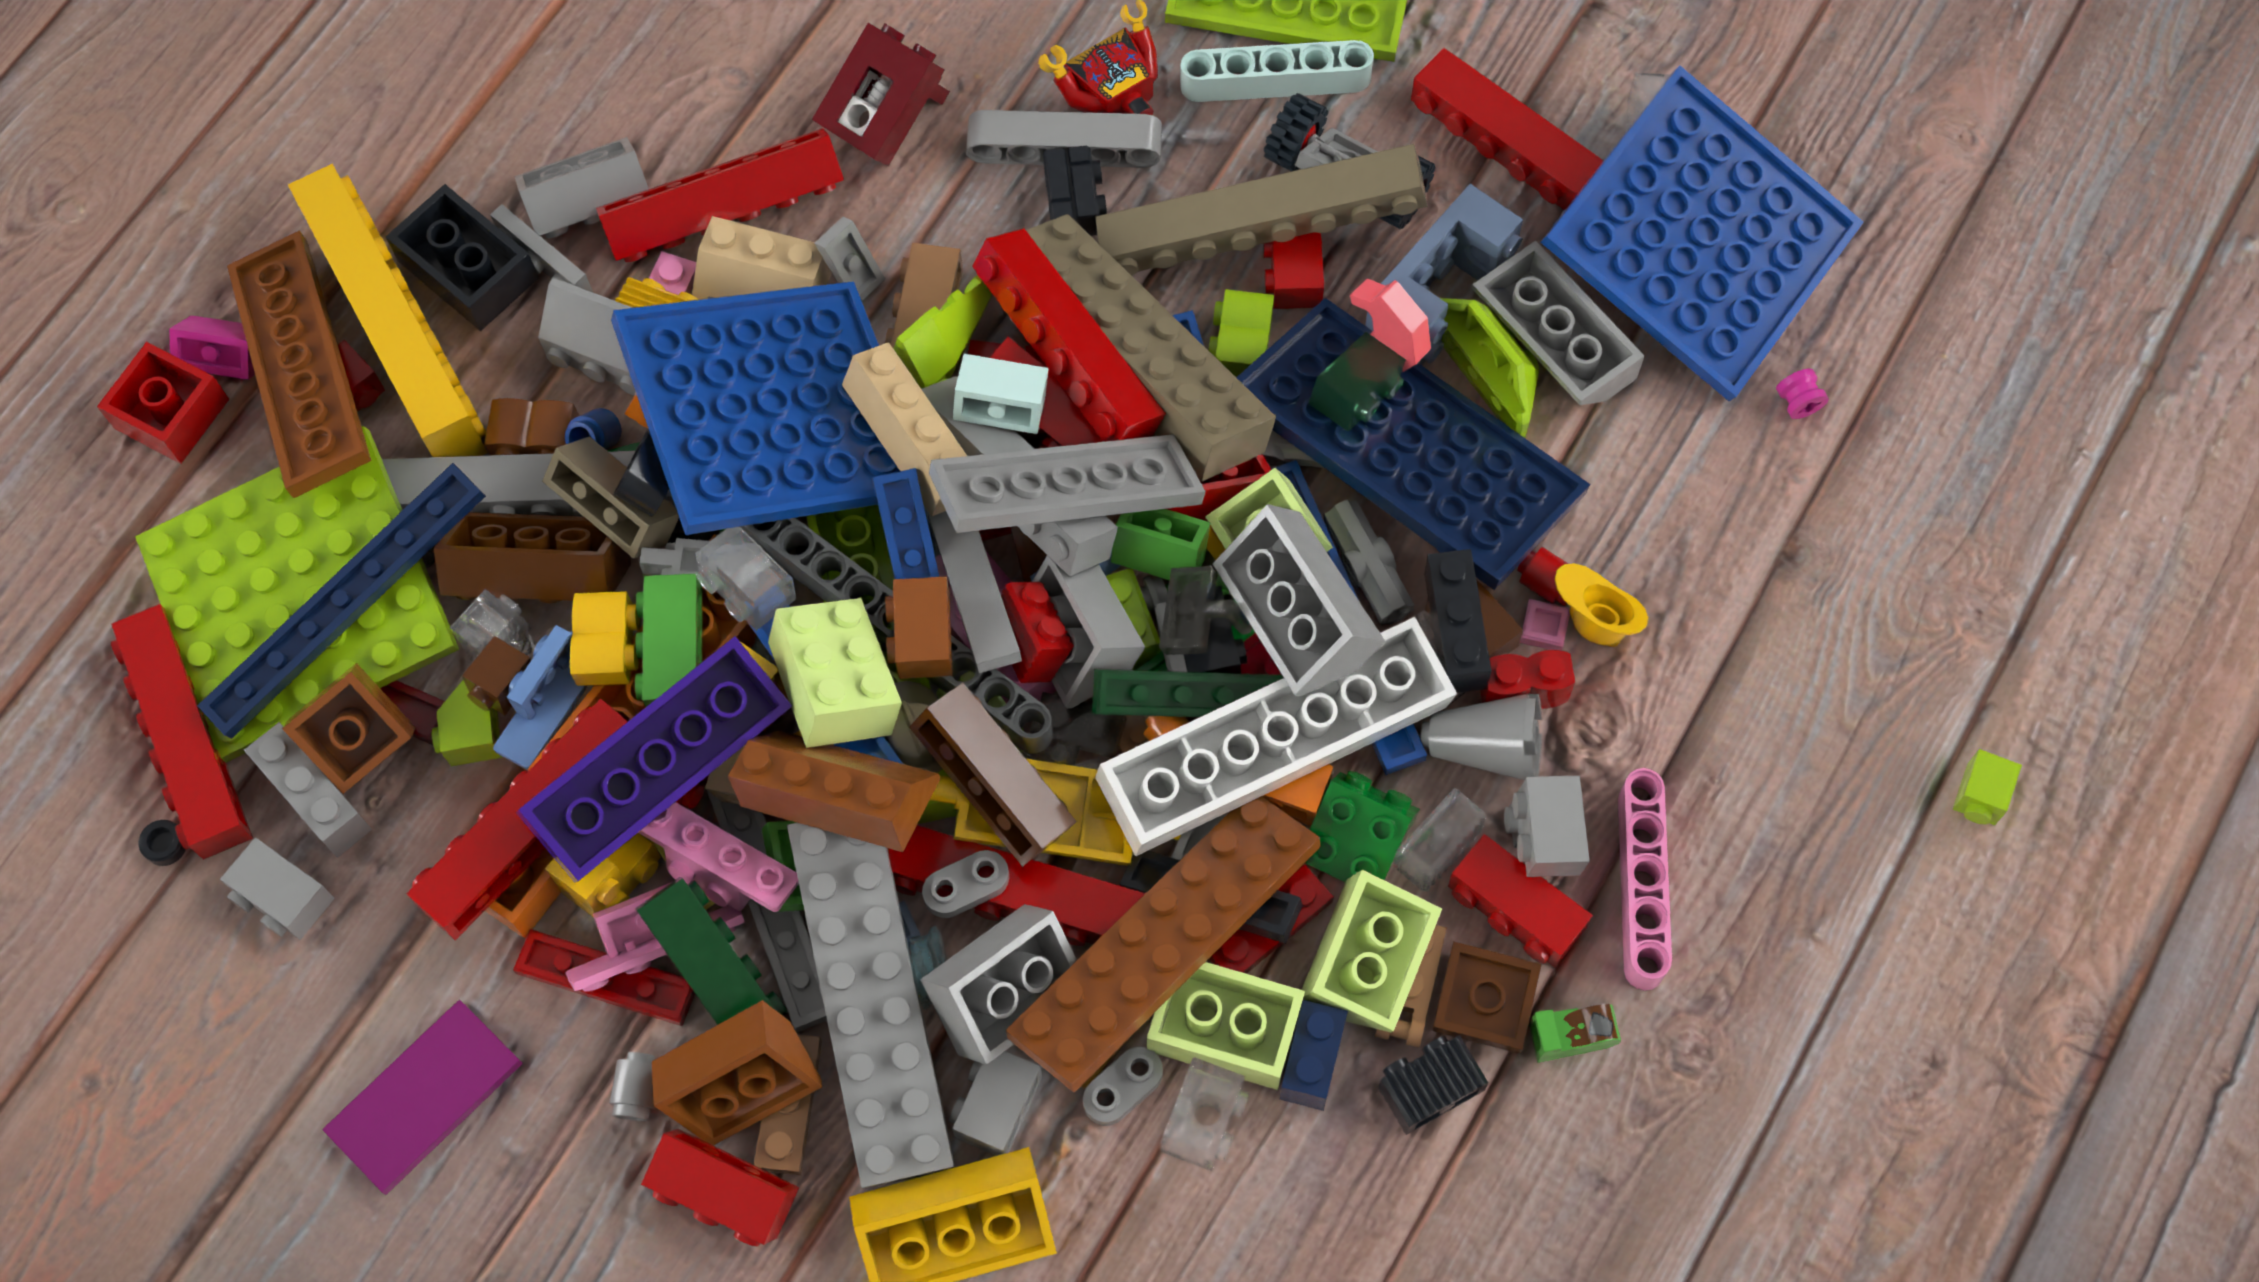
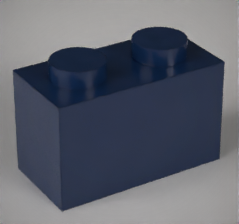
M1303 1000L1279 1100L1324 1111L1348 1011Z

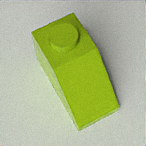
M464 680L438 709V727L432 728L434 749L437 754L441 753L451 767L503 758L493 749L494 744L500 737L498 711L493 708L485 711L475 705L467 696L469 691Z

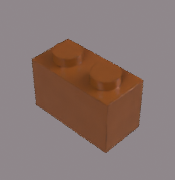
M947 576L894 579L893 596L885 597L887 623L894 622L895 637H887L886 640L888 664H896L899 679L953 676L950 593Z

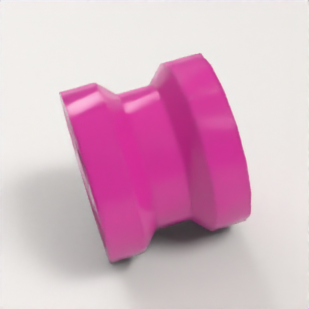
M1808 368L1794 372L1784 378L1776 387L1780 398L1787 400L1789 404L1787 411L1792 419L1804 418L1817 412L1829 400L1825 390L1819 389L1816 385L1818 378L1813 369Z

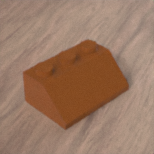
M763 1000L652 1061L654 1106L694 1135L713 1146L823 1087L822 1079L791 1022Z

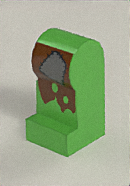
M1611 1004L1594 1005L1579 1010L1575 1008L1553 1012V1009L1534 1013L1529 1022L1537 1063L1603 1050L1621 1043L1614 1008Z

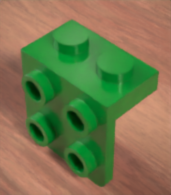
M1348 771L1345 774L1340 772L1331 780L1309 829L1320 837L1321 847L1305 863L1343 882H1346L1348 878L1361 870L1385 880L1405 834L1414 824L1420 809L1411 805L1412 799L1403 793L1395 790H1388L1385 793L1372 787V780L1360 773Z

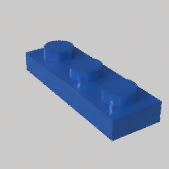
M916 468L872 477L894 579L939 577Z

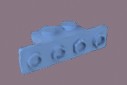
M555 625L549 636L545 635L538 641L533 652L534 658L525 671L518 672L511 681L507 698L516 713L493 746L497 754L526 770L557 733L588 687L577 686L570 674L572 631L569 632Z

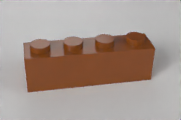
M782 731L772 732L748 740L728 775L741 807L900 852L904 851L941 779L940 775L935 772L831 744L806 748L801 736Z

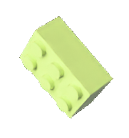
M857 598L776 609L768 644L789 702L792 705V710L806 748L892 735L902 702L862 599Z
M1205 962L1154 1013L1147 1035V1049L1161 1056L1278 1090L1298 1023L1305 991Z

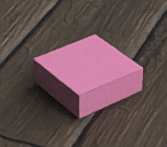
M1529 599L1520 643L1562 651L1570 617V608Z

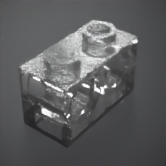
M486 589L450 626V629L471 661L477 658L494 636L527 656L536 647L528 633L531 626L520 616L522 610L518 605L503 594L498 599Z

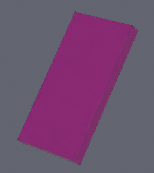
M459 999L322 1130L383 1194L387 1195L523 1063Z

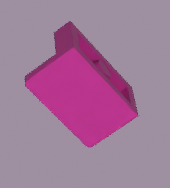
M189 316L169 328L170 354L209 374L248 380L255 376L242 323Z

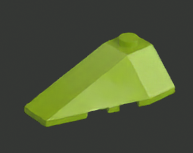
M978 274L966 286L965 294L959 289L949 295L947 302L940 310L936 306L932 307L905 330L895 342L893 349L921 389L952 377L993 297V294L979 278Z

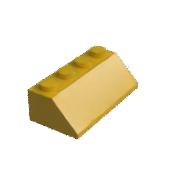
M1029 1147L849 1196L853 1227L869 1282H956L1057 1253Z

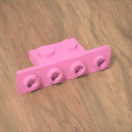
M676 802L638 832L664 848L667 870L675 880L682 877L687 884L695 880L700 888L705 891L707 897L722 907L729 905L741 912L748 901L752 899L772 912H777L799 884L797 872Z
M669 884L593 914L607 955L565 972L574 991L581 989L583 991H593L599 989L609 982L608 978L622 972L627 974L640 972L648 968L652 960L667 955L635 908ZM729 905L708 913L713 921L721 917L732 933L735 931V926L745 922L742 913Z

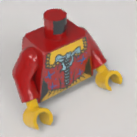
M1136 0V7L1139 10L1138 18L1130 16L1126 4L1121 8L1120 16L1125 23L1132 25L1133 30L1131 32L1125 27L1068 61L1065 50L1061 46L1054 45L1050 48V51L1056 58V65L1049 61L1046 54L1039 57L1038 64L1040 68L1047 73H1054L1053 81L1071 108L1084 113L1153 115L1154 110L1147 101L1153 97V83L1158 78L1157 51L1149 27L1143 25L1142 20L1147 15V6L1144 1Z

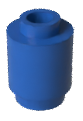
M597 408L570 421L565 432L566 444L590 436L607 450L619 442L622 434L621 424L613 412L608 409Z

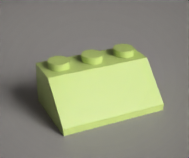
M1364 870L1348 878L1301 989L1305 991L1304 1000L1348 1011L1346 1022L1393 1032L1442 908Z

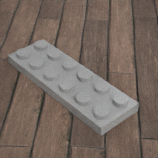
M1174 434L931 460L929 475L956 533L1201 505L1206 492Z

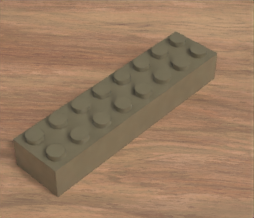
M1066 214L1026 230L1166 413L1154 434L1156 436L1175 435L1201 482L1265 453L1276 416L1070 215Z

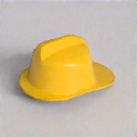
M1575 563L1564 564L1556 571L1554 579L1556 588L1563 600L1570 605L1569 612L1575 629L1588 641L1598 645L1616 647L1626 635L1640 633L1646 628L1648 615L1645 607L1635 597L1617 588L1597 572Z

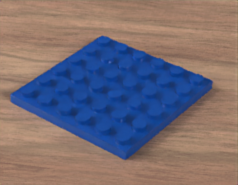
M1679 65L1540 243L1726 400L1731 401L1743 389L1864 222Z
M854 281L613 310L611 322L685 535L878 505L872 477L900 471L842 386L853 355L879 346Z

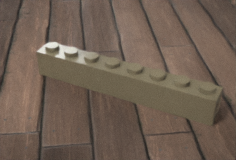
M1410 144L1100 215L1095 218L1098 244L1133 276L1139 271L1156 267L1162 269L1170 268L1176 263L1192 259H1210L1216 254L1223 252L1250 250L1256 245L1272 241L1286 242L1292 240L1295 236L1313 232L1326 233L1339 226L1353 223L1366 224L1379 217L1393 214L1406 215L1414 212L1416 209L1428 206L1421 164L1415 145Z

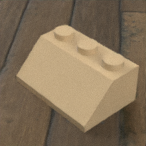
M712 216L698 249L692 295L699 300L707 299L708 296L719 298L827 285L831 271L817 249L815 242Z

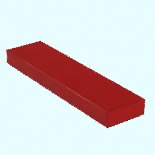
M533 929L529 930L513 969L516 974L683 1026L695 993L682 976L649 966L637 973L627 974L622 972L608 978L609 982L599 989L593 991H583V989L574 991L565 972L607 955V953Z

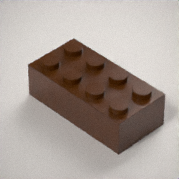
M469 512L434 548L440 595L456 596L461 600L492 597L504 602H512L519 599H539L541 602L548 604L557 603L562 600L573 601L575 593L615 592L631 565V557L627 552L585 517Z

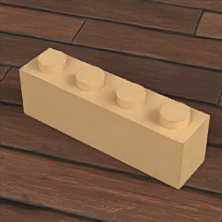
M889 342L853 355L842 383L843 388L899 470L904 471L916 468L923 504L931 517L945 512L946 509L929 475L931 460L967 456Z

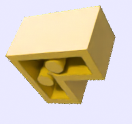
M637 833L578 882L574 883L555 859L545 869L563 895L593 917V914L629 900V895L639 883L647 882L658 868L657 861L661 856L652 842Z

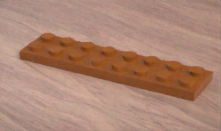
M299 230L227 265L285 489L293 498H296L370 462L371 457L306 238Z
M1263 796L1230 811L1005 1030L1007 1038L1075 1093L1321 847L1320 837Z

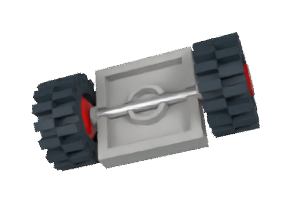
M1296 93V95L1291 96L1289 102L1287 101L1284 104L1283 111H1280L1276 117V123L1272 124L1270 129L1272 132L1267 136V145L1264 147V157L1292 172L1297 171L1299 168L1306 169L1378 151L1334 128L1329 129L1322 135L1324 130L1322 127L1327 121V108L1300 93ZM1418 156L1426 193L1430 188L1429 183L1433 180V173L1436 167L1434 163ZM1418 209L1406 215L1393 214L1379 218L1398 229H1403L1411 221L1412 215H1415Z

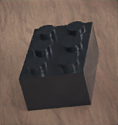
M446 184L385 236L397 261L479 331H482L539 279L529 253Z

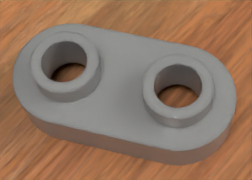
M984 850L932 873L926 879L922 890L927 909L935 916L950 918L1000 895L1006 889L1009 882L1008 865L1000 854ZM983 866H990L994 869V873L990 877L983 878L978 875L979 869ZM943 885H949L953 888V892L947 897L939 896L937 890Z
M1134 1047L1123 1053L1086 1087L1083 1094V1105L1088 1118L1098 1125L1110 1126L1118 1123L1160 1085L1163 1067L1159 1056L1146 1047ZM1142 1062L1149 1069L1145 1075L1137 1076L1131 1071L1132 1066L1135 1063ZM1101 1093H1111L1115 1098L1114 1102L1109 1106L1100 1105L1097 1102V1098Z

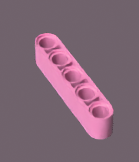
M1641 768L1631 772L1621 788L1618 797L1624 973L1630 985L1636 989L1646 991L1659 986L1669 971L1672 962L1665 786L1658 773L1651 769ZM1643 788L1648 791L1651 799L1647 801L1639 800L1632 794L1631 789ZM1642 829L1647 831L1652 836L1653 842L1643 843L1638 841L1633 835V830ZM1638 871L1647 872L1652 876L1655 884L1651 886L1640 884L1636 880L1634 873ZM1638 914L1651 916L1656 922V928L1645 929L1641 927L1636 921L1635 916ZM1640 957L1652 959L1657 964L1658 972L1647 973L1639 967L1637 959Z

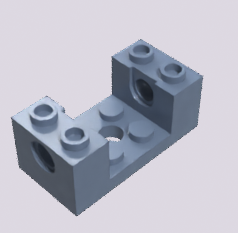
M1472 184L1466 187L1381 282V284L1386 286L1394 280L1398 281L1428 317L1431 349L1418 362L1420 365H1423L1426 361L1432 363L1438 357L1444 347V343L1441 341L1442 335L1448 327V323L1443 320L1447 314L1448 304L1429 291V286L1436 278L1442 280L1449 273L1453 264L1476 280H1479L1514 256L1523 240L1519 236L1523 219ZM1367 312L1365 326L1374 331L1372 317Z

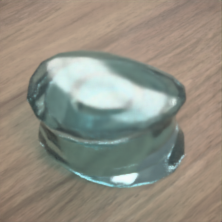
M937 926L931 927L927 935L912 936L910 939L914 979L923 1010L929 1009L932 1002L920 979L947 961L943 937Z

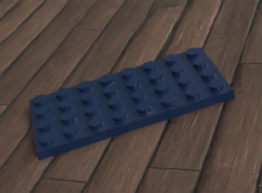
M1324 298L1236 378L1276 416L1272 428L1273 431L1440 552L1471 549L1476 578L1495 590L1586 495L1591 484L1419 363L1390 378L1379 364L1358 355L1357 347L1373 331L1330 300Z

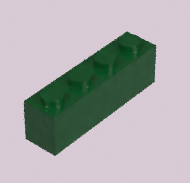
M679 877L635 908L717 1025L762 1000L782 1016L788 1013L773 990L765 995L755 980L760 978L762 974L747 954L739 958L729 943L736 938L724 920L719 917L713 921L703 906L710 901L695 880L687 884L682 877Z

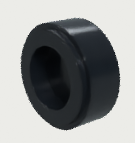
M157 820L147 825L141 832L138 841L139 850L151 863L158 866H168L177 862L184 855L186 850L176 834V823L170 820Z

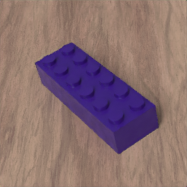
M734 636L517 810L516 814L573 882H578L746 745L748 740L753 739L784 714L792 705Z

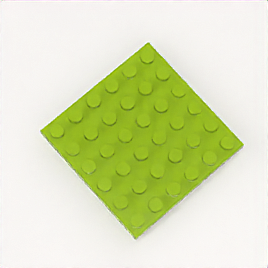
M362 426L371 461L315 489L293 498L285 489L280 467H277L135 536L159 602L166 611L173 636L180 648L179 652L187 675L190 676L194 685V694L198 704L402 511L371 432L365 426ZM421 558L232 739L223 735L205 715L209 725L210 737L221 759L227 763L245 754L244 749L278 722L284 727L290 717L356 663L381 688L458 651L459 647L423 559Z

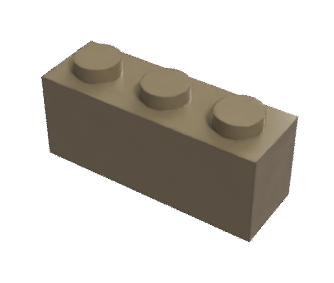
M590 436L557 447L542 480L543 483L632 558L641 556L642 547L659 549L666 546L679 519L677 509L664 499L656 513L650 516L613 495L627 467Z

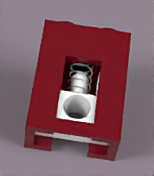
M868 22L812 120L874 160L889 166L928 98L943 105L950 91L939 85L945 69L933 63L937 56L936 54L918 43L914 45L913 49L904 45L901 42L905 35L884 23L880 30ZM884 75L891 82L882 79L881 76ZM869 110V120L865 126L860 128V116Z

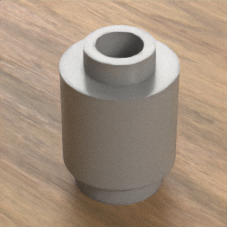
M628 1052L627 1059L617 1060L609 1104L613 1105V1117L633 1121H649L650 1111H655L656 1108L653 1102L652 1061L655 1060V1056L639 1052Z

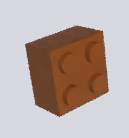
M356 663L290 717L282 729L340 792L344 794L412 737L416 727Z

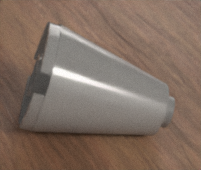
M1524 694L1436 712L1431 715L1430 722H1423L1422 744L1424 748H1429L1431 757L1520 780H1525L1526 777H1538L1542 748V734H1539L1538 720H1542L1539 694Z

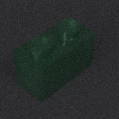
M1365 332L1317 377L1309 404L1349 432L1360 420L1367 422L1377 411L1382 399L1386 397L1390 400L1399 391L1404 381L1400 375L1406 359Z

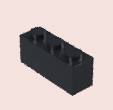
M1467 549L1428 554L1424 576L1437 658L1457 693L1486 690L1491 675V665L1472 551Z

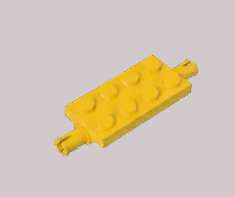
M1026 759L1037 769L1040 777L1057 798L1065 803L1068 811L1077 821L1041 853L1125 866L1130 865L1132 849L1095 778L1098 770ZM940 775L941 779L930 801L954 804V809H957L953 839L1006 847L951 778ZM1181 835L1175 837L1174 839L1179 840Z

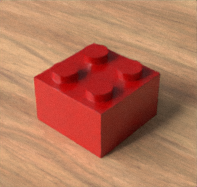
M146 341L97 405V408L115 430L182 464L230 399L214 376Z

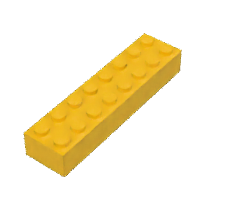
M332 163L288 184L431 456L460 457L483 456L488 452L481 441V438L486 436V430L349 176L346 175L340 178Z

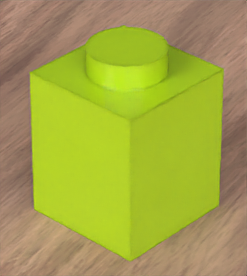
M1979 749L1967 763L1953 810L1963 813L1964 817L1971 822L1983 825L1989 823L1996 825L2008 811L2022 765Z

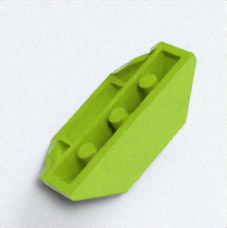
M1440 298L1448 304L1447 314L1443 319L1448 323V327L1442 335L1443 348L1496 417L1525 438L1539 375V366L1536 358L1529 350L1522 349L1515 340V335L1489 307L1476 300Z

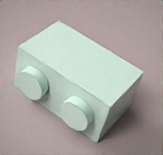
M964 354L955 387L953 420L1038 434L1045 402L1049 368Z

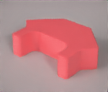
M1366 279L1350 294L1351 303L1366 310L1371 315L1374 331L1357 347L1360 357L1379 364L1390 378H1393L1416 365L1430 351L1428 317L1398 281L1394 280L1385 286Z

